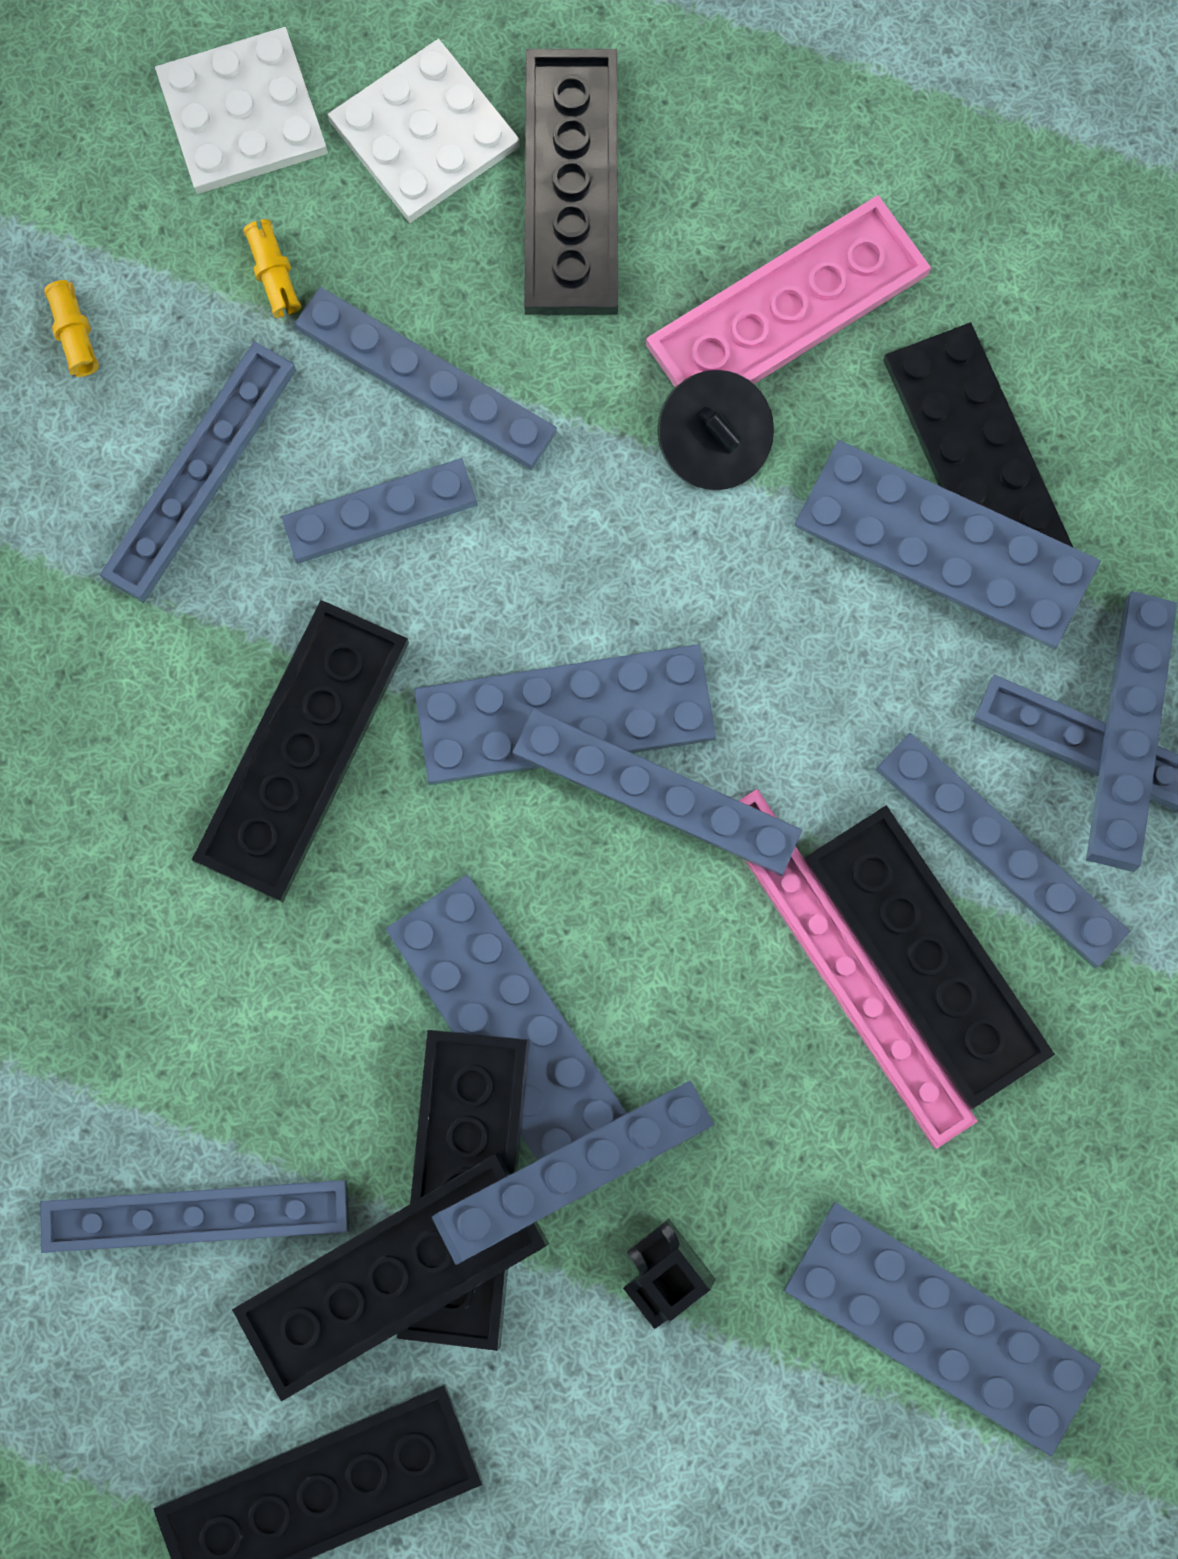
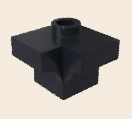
M668 1218L628 1250L627 1253L635 1263L639 1275L627 1283L623 1289L655 1330L667 1320L669 1322L709 1292L716 1279Z

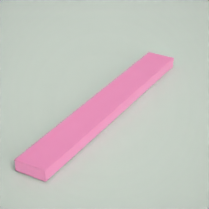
M758 789L739 800L776 818ZM796 846L782 876L745 860L934 1149L939 1148L978 1122Z

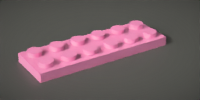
M877 195L646 338V347L674 387L689 376L710 370L734 372L755 384L929 275L931 267L885 203Z

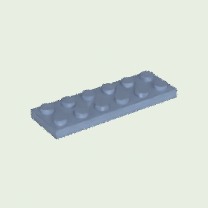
M841 440L837 441L795 522L797 528L1054 650L1057 649L1101 560Z
M700 644L414 689L429 785L539 768L512 754L532 709L631 753L716 740Z
M468 874L385 928L453 1032L530 1039L521 1137L537 1161L627 1114Z
M833 1202L783 1291L1051 1457L1101 1368L1100 1364L836 1202Z

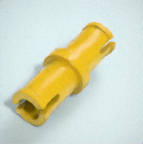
M261 219L262 229L259 230L257 222L254 221L246 225L243 232L245 237H247L256 263L253 268L255 277L264 285L273 317L281 318L284 317L282 309L286 308L288 315L298 312L302 307L288 274L291 270L288 257L281 254L272 222L268 219Z
M68 280L54 281L44 289L45 297L48 299L55 321L52 325L54 337L62 344L70 375L75 374V377L91 375L98 370L99 363L95 358L88 336L91 331L88 318L81 314L73 283H68Z

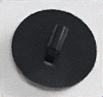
M710 370L689 376L670 392L660 411L657 435L660 450L666 463L679 478L698 488L724 490L746 482L763 466L772 447L774 423L766 398L750 380L734 372Z

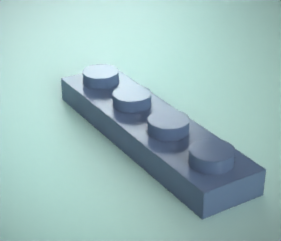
M460 458L283 515L281 518L295 560L299 564L477 506V500L464 462Z

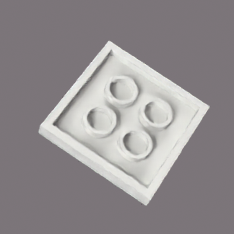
M286 27L155 66L196 194L328 154Z
M439 38L328 113L329 122L409 223L520 147L518 136Z

